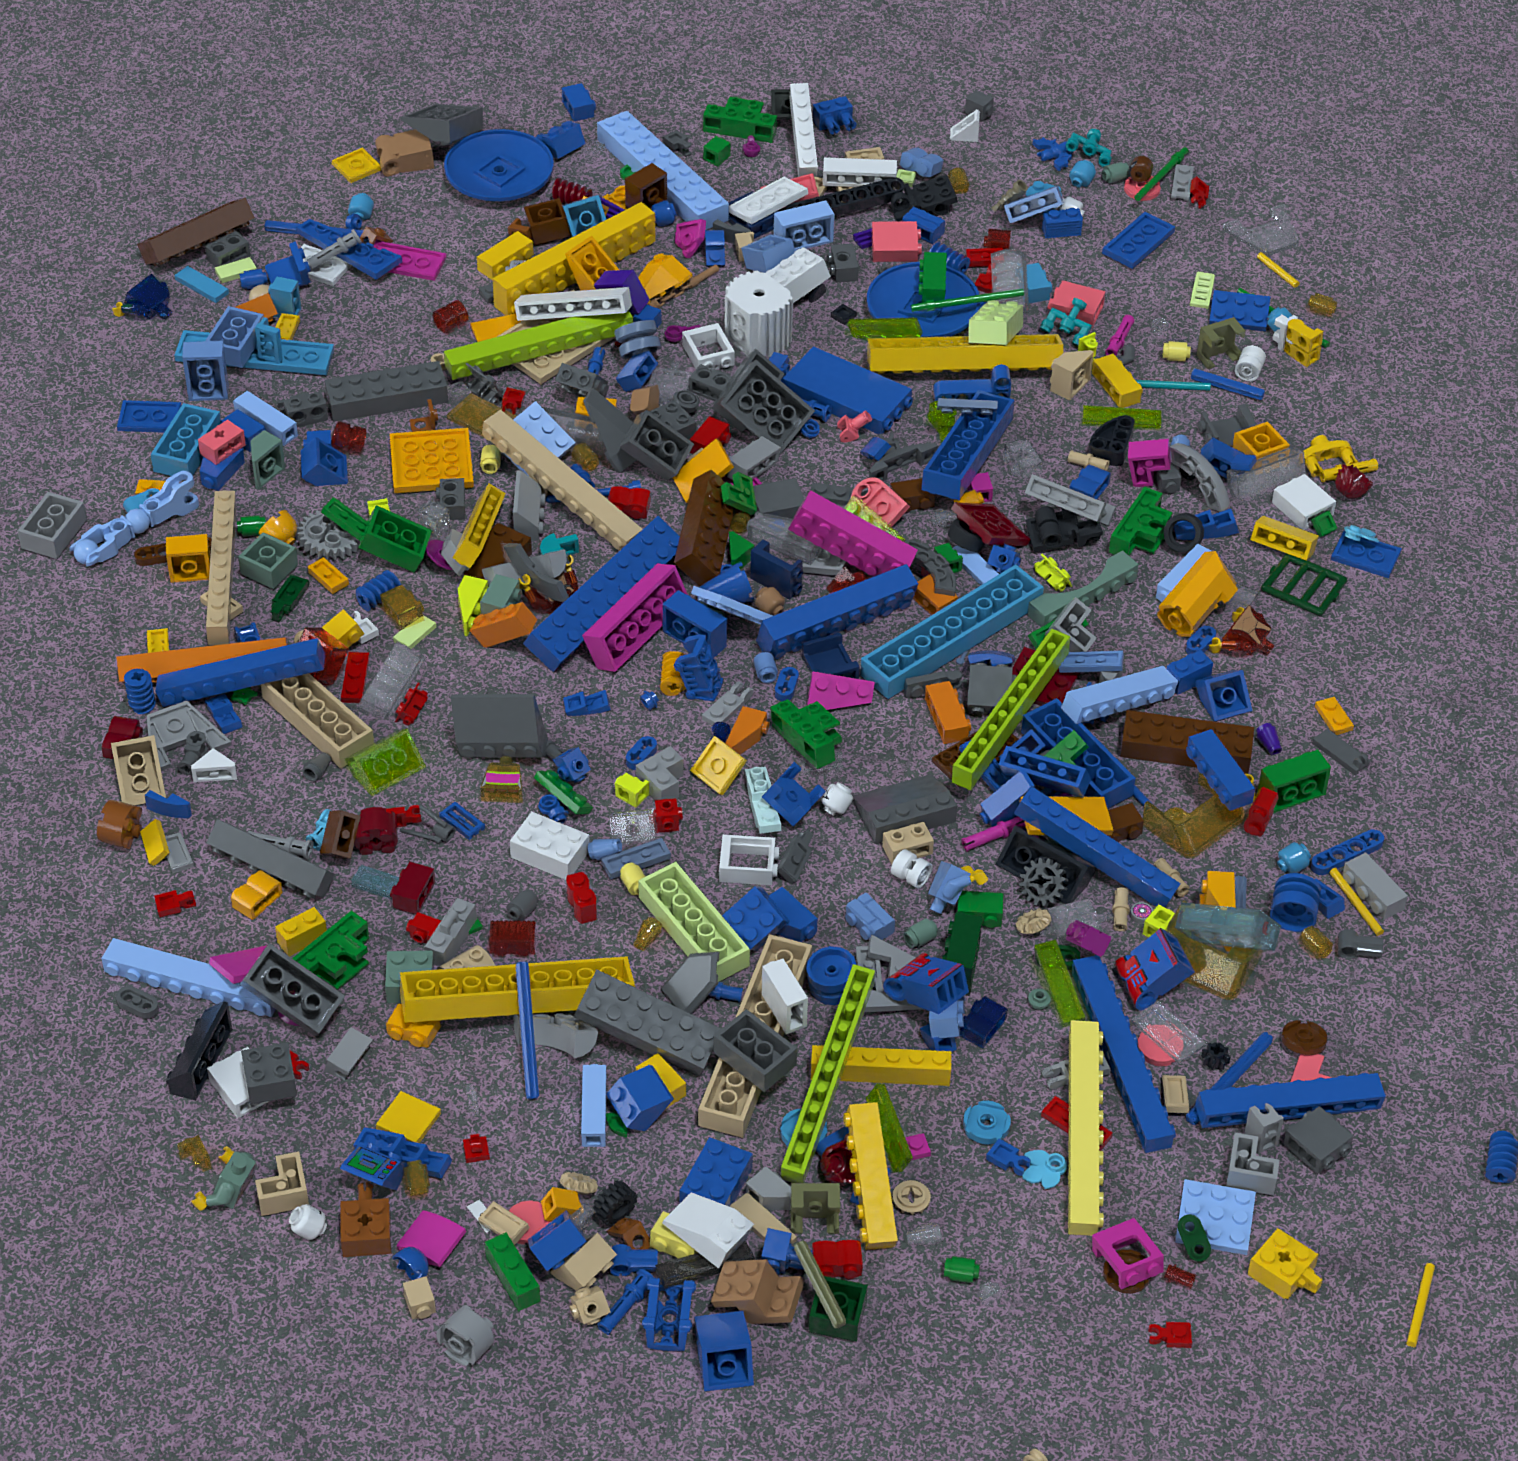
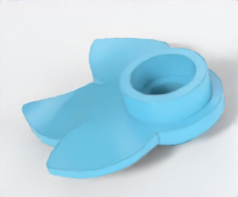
M1354 525L1344 527L1346 531L1345 536L1350 539L1360 541L1361 537L1379 543V540L1375 538L1376 533L1371 530Z
M1033 1150L1024 1154V1156L1031 1160V1166L1024 1172L1023 1179L1030 1183L1041 1182L1045 1189L1055 1187L1060 1182V1175L1064 1174L1067 1170V1162L1061 1154L1053 1153L1049 1155L1043 1150Z

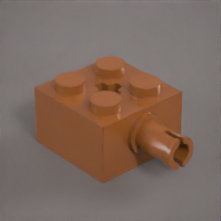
M366 1182V1191H364V1183H360L357 1187L358 1200L340 1201L343 1257L392 1254L389 1198L373 1199V1185Z

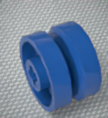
M829 946L819 949L809 958L806 967L808 985L811 995L817 1001L825 1005H839L853 964L856 965L854 956L848 950Z

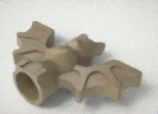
M1021 179L1017 180L1013 187L1006 194L1002 195L1001 200L992 206L991 209L995 212L1004 209L1005 204L1018 200L1028 190L1026 183Z

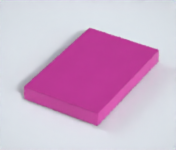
M266 946L210 957L209 964L233 984L241 983Z

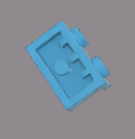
M264 317L255 327L258 358L279 364L283 360L280 329L269 326L268 318Z

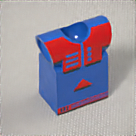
M1162 928L1130 952L1131 955L1120 957L1114 963L1121 979L1127 984L1128 993L1135 1007L1141 1011L1151 1007L1156 1002L1158 996L1164 995L1195 973L1178 939Z
M927 953L920 954L883 983L885 993L893 1000L903 1001L906 999L909 1004L936 1014H940L969 992L963 964L936 957L931 958Z

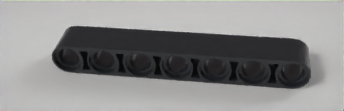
M893 177L791 203L785 207V210L826 200L834 212V217L890 203L891 197L895 193L903 192L904 182L898 177Z

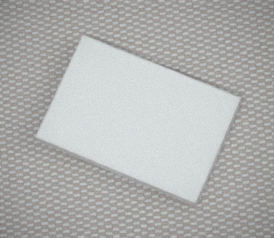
M303 244L302 249L306 257L303 259V262H306L307 259L322 250ZM334 256L314 269L309 265L311 272L308 275L311 279L334 286L352 265Z

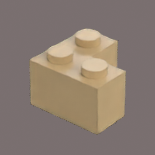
M299 1152L275 1156L279 1176L255 1180L261 1216L290 1211L304 1204H309Z

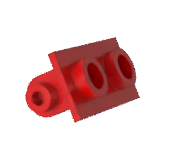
M417 683L414 689L409 688L404 697L407 700L406 703L401 702L395 711L398 716L394 722L401 719L405 725L414 723L420 712L419 710L422 709L428 700V693L417 689L420 683Z

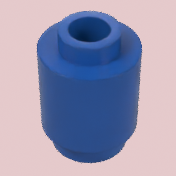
M262 268L244 271V273L239 274L242 289L247 288V290H250L257 285L268 283L266 272H262Z

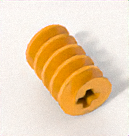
M669 651L663 654L660 690L667 696H676L686 689L679 671H676L674 668L676 659L679 656L686 655L683 652Z

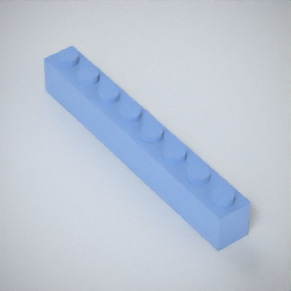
M115 938L112 939L102 956L104 972L111 976L119 975L133 982L141 981L148 983L152 987H163L174 993L188 994L196 999L211 1000L215 1004L225 1001L228 1002L229 1006L237 1010L244 1009L254 1012L258 1016L266 1015L272 1017L276 1010L241 986L240 983L233 984L208 963Z

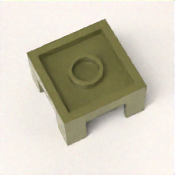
M1235 317L1200 328L1197 356L1207 369L1215 367V364L1209 357L1226 353L1232 361L1239 360L1241 351L1235 345L1236 334L1244 338L1246 331Z
M791 1183V1232L793 1234L803 1233V1218H827V1233L839 1234L840 1183Z

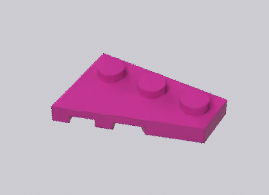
M812 672L807 706L818 701L826 710L872 703L875 682Z

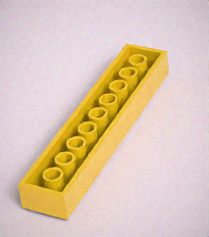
M640 202L494 277V307L505 316L515 314L514 302L521 295L556 293L577 283L565 254L590 236H593L613 262L622 260L639 249L651 245L656 241L655 212Z
M1059 334L1015 335L1007 345L969 343V336L867 338V361L870 371L876 374H883L885 371L904 373V371L912 370L914 373H922L923 370H931L932 372H942L943 370L961 372L962 369H970V371L978 372L981 369H989L992 371L995 366L1001 364L1008 366L1011 371H1017L1020 368L1038 370L1039 367H1046V369L1052 370V362L1063 354L1064 344Z
M628 956L528 963L532 1014L577 1011L596 970L635 987ZM516 964L400 972V998L405 1023L519 1014Z

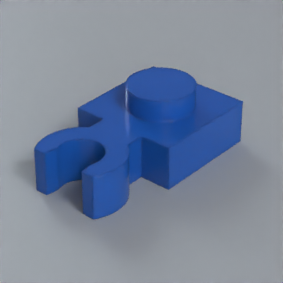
M1000 1138L986 1154L987 1161L1005 1171L1010 1166L1019 1176L1024 1174V1168L1019 1165H1025L1029 1168L1031 1163L1028 1157L1018 1156L1019 1149Z

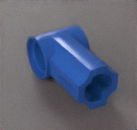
M617 1244L611 1247L617 1254L611 1260L614 1263L610 1267L611 1274L627 1276L631 1272H637L639 1269L657 1272L658 1250L632 1249L625 1244Z

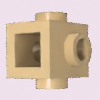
M598 1286L590 1289L589 1287L581 1288L575 1292L576 1295L570 1297L572 1305L569 1306L571 1314L575 1320L578 1319L583 1324L591 1325L601 1320L600 1317L611 1313L603 1290Z

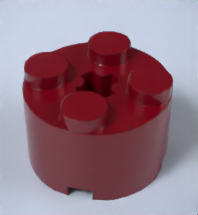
M370 807L361 810L354 842L355 847L360 850V854L371 855L373 851L380 850L383 853L394 852L395 846L398 843L396 814L392 811L390 814L386 812V808Z

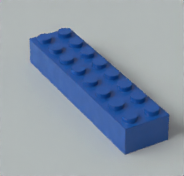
M978 390L971 400L998 401L997 411L993 412L992 415H982L981 412L973 411V414H961L924 468L922 490L931 494L960 500L1011 423L1015 400Z
M905 564L762 620L756 642L762 652L771 653L775 659H779L787 652L801 650L802 643L837 634L845 629L849 631L860 623L864 622L867 624L880 615L888 616L893 610L898 608L902 610L909 607L918 582L908 565Z

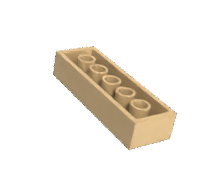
M309 673L261 684L263 699L319 750L327 753L340 769L375 748L373 730Z

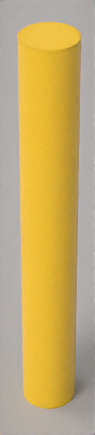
M1260 252L1257 255L1261 262L1294 288L1299 286V281L1265 254Z

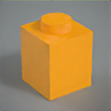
M552 1187L541 1200L545 1221H553L566 1210L575 1219L582 1211L577 1191Z

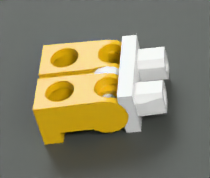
M1281 315L1275 319V325L1280 329L1273 334V340L1278 343L1280 351L1284 350L1286 354L1305 367L1320 359V345H1322L1323 338L1322 330L1319 328L1311 329L1295 315L1289 318Z

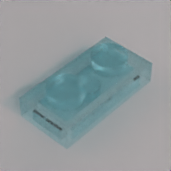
M361 865L351 882L354 887L392 899L390 892L393 885H397L399 877Z

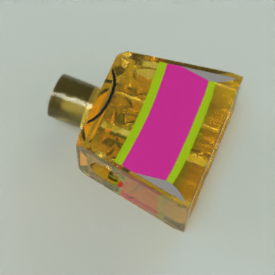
M508 756L501 757L499 763H489L481 784V801L523 803L520 765L512 763V758Z

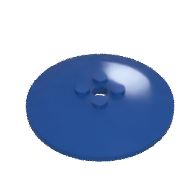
M507 129L481 131L461 139L450 148L444 161L446 178L456 190L469 197L485 201H510L528 196L538 191L549 181L554 169L552 153L541 140L524 132Z
M920 262L904 263L891 267L879 274L868 288L867 307L873 319L886 330L906 338L949 337L955 335L969 326V319L980 309L979 302L937 308L935 311L929 312L926 310L912 312L911 304L922 303V295H918L919 284H923L919 283V272H923L919 271ZM946 266L945 300L979 295L977 287L965 274Z

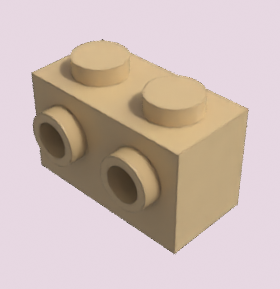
M924 822L883 833L882 847L891 864H893L896 856L903 849L914 853L917 858L933 854L934 840Z

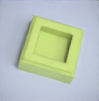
M898 169L896 177L902 179L904 184L908 183L912 187L916 178V172Z

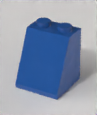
M736 1311L695 1316V1336L704 1391L753 1386L752 1347L744 1312Z

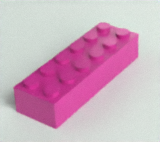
M811 490L788 530L796 535L803 537L873 577L905 564L910 568L918 549Z
M657 563L582 635L597 669L615 672L663 625L662 604L678 590L687 594L675 565Z

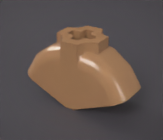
M658 385L632 391L630 409L636 416L645 410L651 411L659 407Z

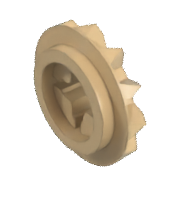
M1038 908L1033 911L1031 909L1030 912H1024L1023 916L1017 918L1016 927L1020 933L1034 934L1042 931L1050 924L1051 916L1047 910Z
M566 1172L560 1178V1183L564 1188L577 1191L578 1194L587 1195L594 1193L598 1188L595 1179L582 1173Z
M913 1180L898 1184L892 1195L895 1208L901 1209L902 1213L910 1212L912 1216L915 1212L922 1213L926 1207H929L931 1199L929 1189L924 1184ZM910 1192H912L915 1198L913 1203L908 1199Z

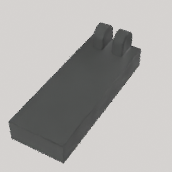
M1328 728L1313 738V745L1355 776L1364 767L1370 765V760L1366 754L1358 752Z

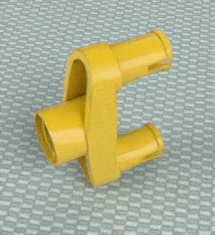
M1325 435L1315 437L1311 441V447L1305 449L1299 456L1312 477L1319 476V471L1322 468L1318 462L1324 461V459L1340 457L1346 465L1358 462L1348 441H1329Z

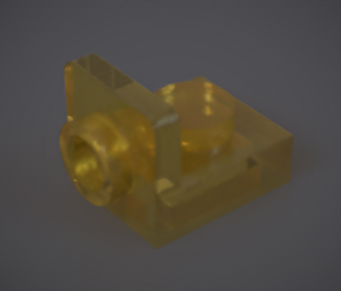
M199 1135L187 1138L177 1144L181 1160L191 1156L194 1165H200L203 1172L212 1169L209 1154Z

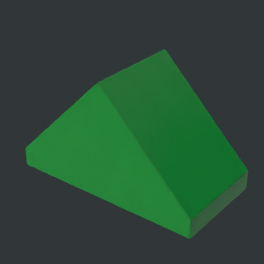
M729 531L730 565L733 566L738 562H742L743 566L739 567L742 569L751 561V550L755 545L733 531Z

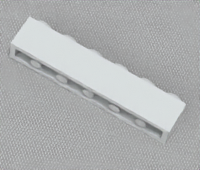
M808 83L790 84V107L798 177L811 173L817 177L818 166Z
M629 287L521 295L514 302L517 321L626 313L632 306Z

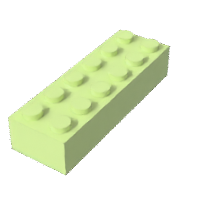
M677 862L638 880L640 900L687 956L693 953L719 952L716 973L718 975V982L750 966L749 947Z

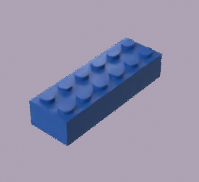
M1057 698L1023 715L1021 733L1025 735L1031 729L1046 745L1040 753L1051 750L1073 730L1089 746L1088 749L1073 761L1077 766L1086 768L1091 778L1084 797H1104L1108 809L1133 796L1136 778L1082 723L1076 724L1062 710V703Z

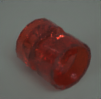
M459 300L447 304L446 307L439 308L432 314L436 327L444 334L453 330L456 324L460 326L468 322L469 319L465 306Z
M338 421L332 435V446L339 448L347 446L348 450L360 453L366 439V428L359 426L351 428L350 424Z

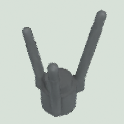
M419 805V808L437 822L433 827L435 836L409 829H400L402 833L433 840L438 844L442 840L449 842L456 831L454 826L441 820L423 805Z

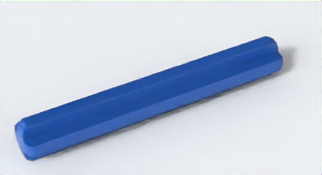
M1194 369L1191 373L1192 380L1211 383L1212 386L1257 400H1262L1265 394L1264 389L1199 369Z

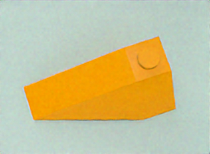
M660 253L647 263L638 279L649 299L665 295V290L672 286L676 289L693 275L673 255Z

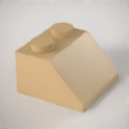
M1091 350L1064 352L1060 357L1055 358L1051 365L1050 391L1067 400H1071L1091 380L1094 352Z
M598 1232L586 1238L587 1242L574 1255L572 1253L564 1258V1264L556 1270L550 1271V1273L574 1290L590 1287L597 1280L594 1276L599 1271L604 1273L614 1264L611 1260L617 1255Z

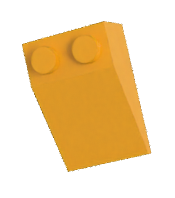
M590 236L565 254L580 291L596 290L594 284L605 271L619 270L593 236Z
M1207 871L1206 880H1202L1201 893L1204 894L1199 895V907H1203V915L1223 917V929L1221 931H1213L1225 950L1231 952L1235 934L1233 922L1236 919L1234 872Z

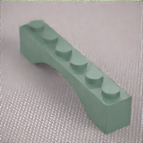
M1121 551L1107 559L1102 573L1087 586L1065 593H1044L1030 601L1028 616L1040 627H1043L1055 620L1064 607L1075 597L1088 607L1096 600H1102L1105 595L1118 591L1123 585L1134 582L1137 578L1139 564L1124 551Z

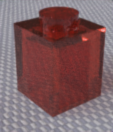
M989 229L988 236H984L983 247L1003 248L1004 256H1009L1011 230Z

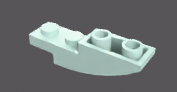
M766 767L745 769L746 784L756 828L759 829L760 834L781 831L778 812L762 798L764 793L772 786Z

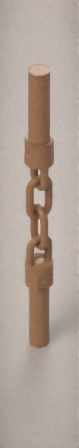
M714 265L702 273L691 277L684 285L677 287L682 290L678 294L673 292L676 290L673 287L670 293L665 296L656 297L648 305L656 308L663 306L666 300L682 295L686 288L692 289L699 282L718 272L719 267Z

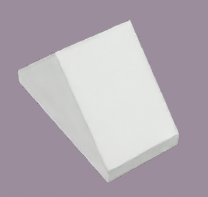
M978 109L951 127V141L978 142L980 116Z
M214 748L191 765L193 782L237 779L235 762Z

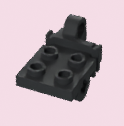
M946 174L913 185V189H910L909 184L905 183L904 192H897L891 197V208L896 221L899 222L902 221L903 216L909 213L913 207L926 212L932 211L935 216L946 215L950 210L949 205L957 203L958 199ZM904 199L902 202L896 203L897 200Z
M1049 506L1039 508L1034 518L1025 519L1034 553L1074 544L1073 540L1075 539L1078 547L1085 546V542L1091 540L1096 542L1103 535L1100 521L1097 522L1089 519L1078 522L1076 513L1061 508L1062 511L1055 512Z

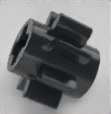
M1220 1042L1208 1043L1207 1049H1202L1203 1065H1207L1212 1071L1214 1069L1224 1070L1225 1064L1230 1063L1229 1048Z

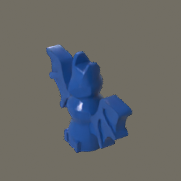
M1044 137L1039 140L1033 139V145L1038 150L1045 149L1037 153V156L1041 157V161L1055 158L1053 166L1058 171L1063 167H1068V161L1071 160L1073 152L1067 150V141L1057 144L1056 139L1047 140Z

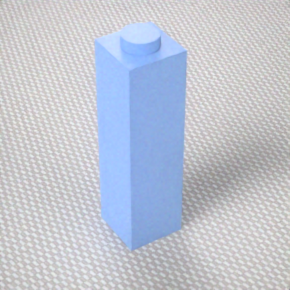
M249 391L233 400L234 411L239 409L264 425L267 432L282 440L283 446L298 436L297 423Z
M1197 544L1158 583L1156 598L1162 602L1201 555L1211 550Z
M583 1065L582 1147H606V1065Z

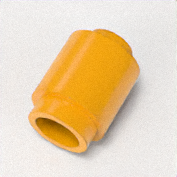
M976 489L964 493L960 500H953L954 503H985L982 493L977 492Z

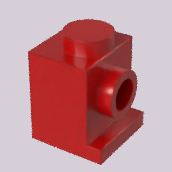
M417 912L415 917L407 923L406 932L410 933V937L414 941L427 943L442 920Z

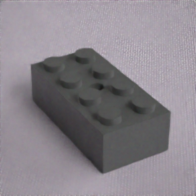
M270 943L240 983L241 986L315 1037L321 1032L345 997L344 994ZM289 987L294 988V995L288 992Z

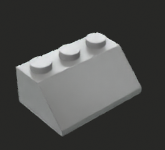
M517 470L513 507L514 530L531 537V541H539V534H543L544 529L543 522L540 521L544 520L545 508H542V506L546 505V494H542V486L522 471Z

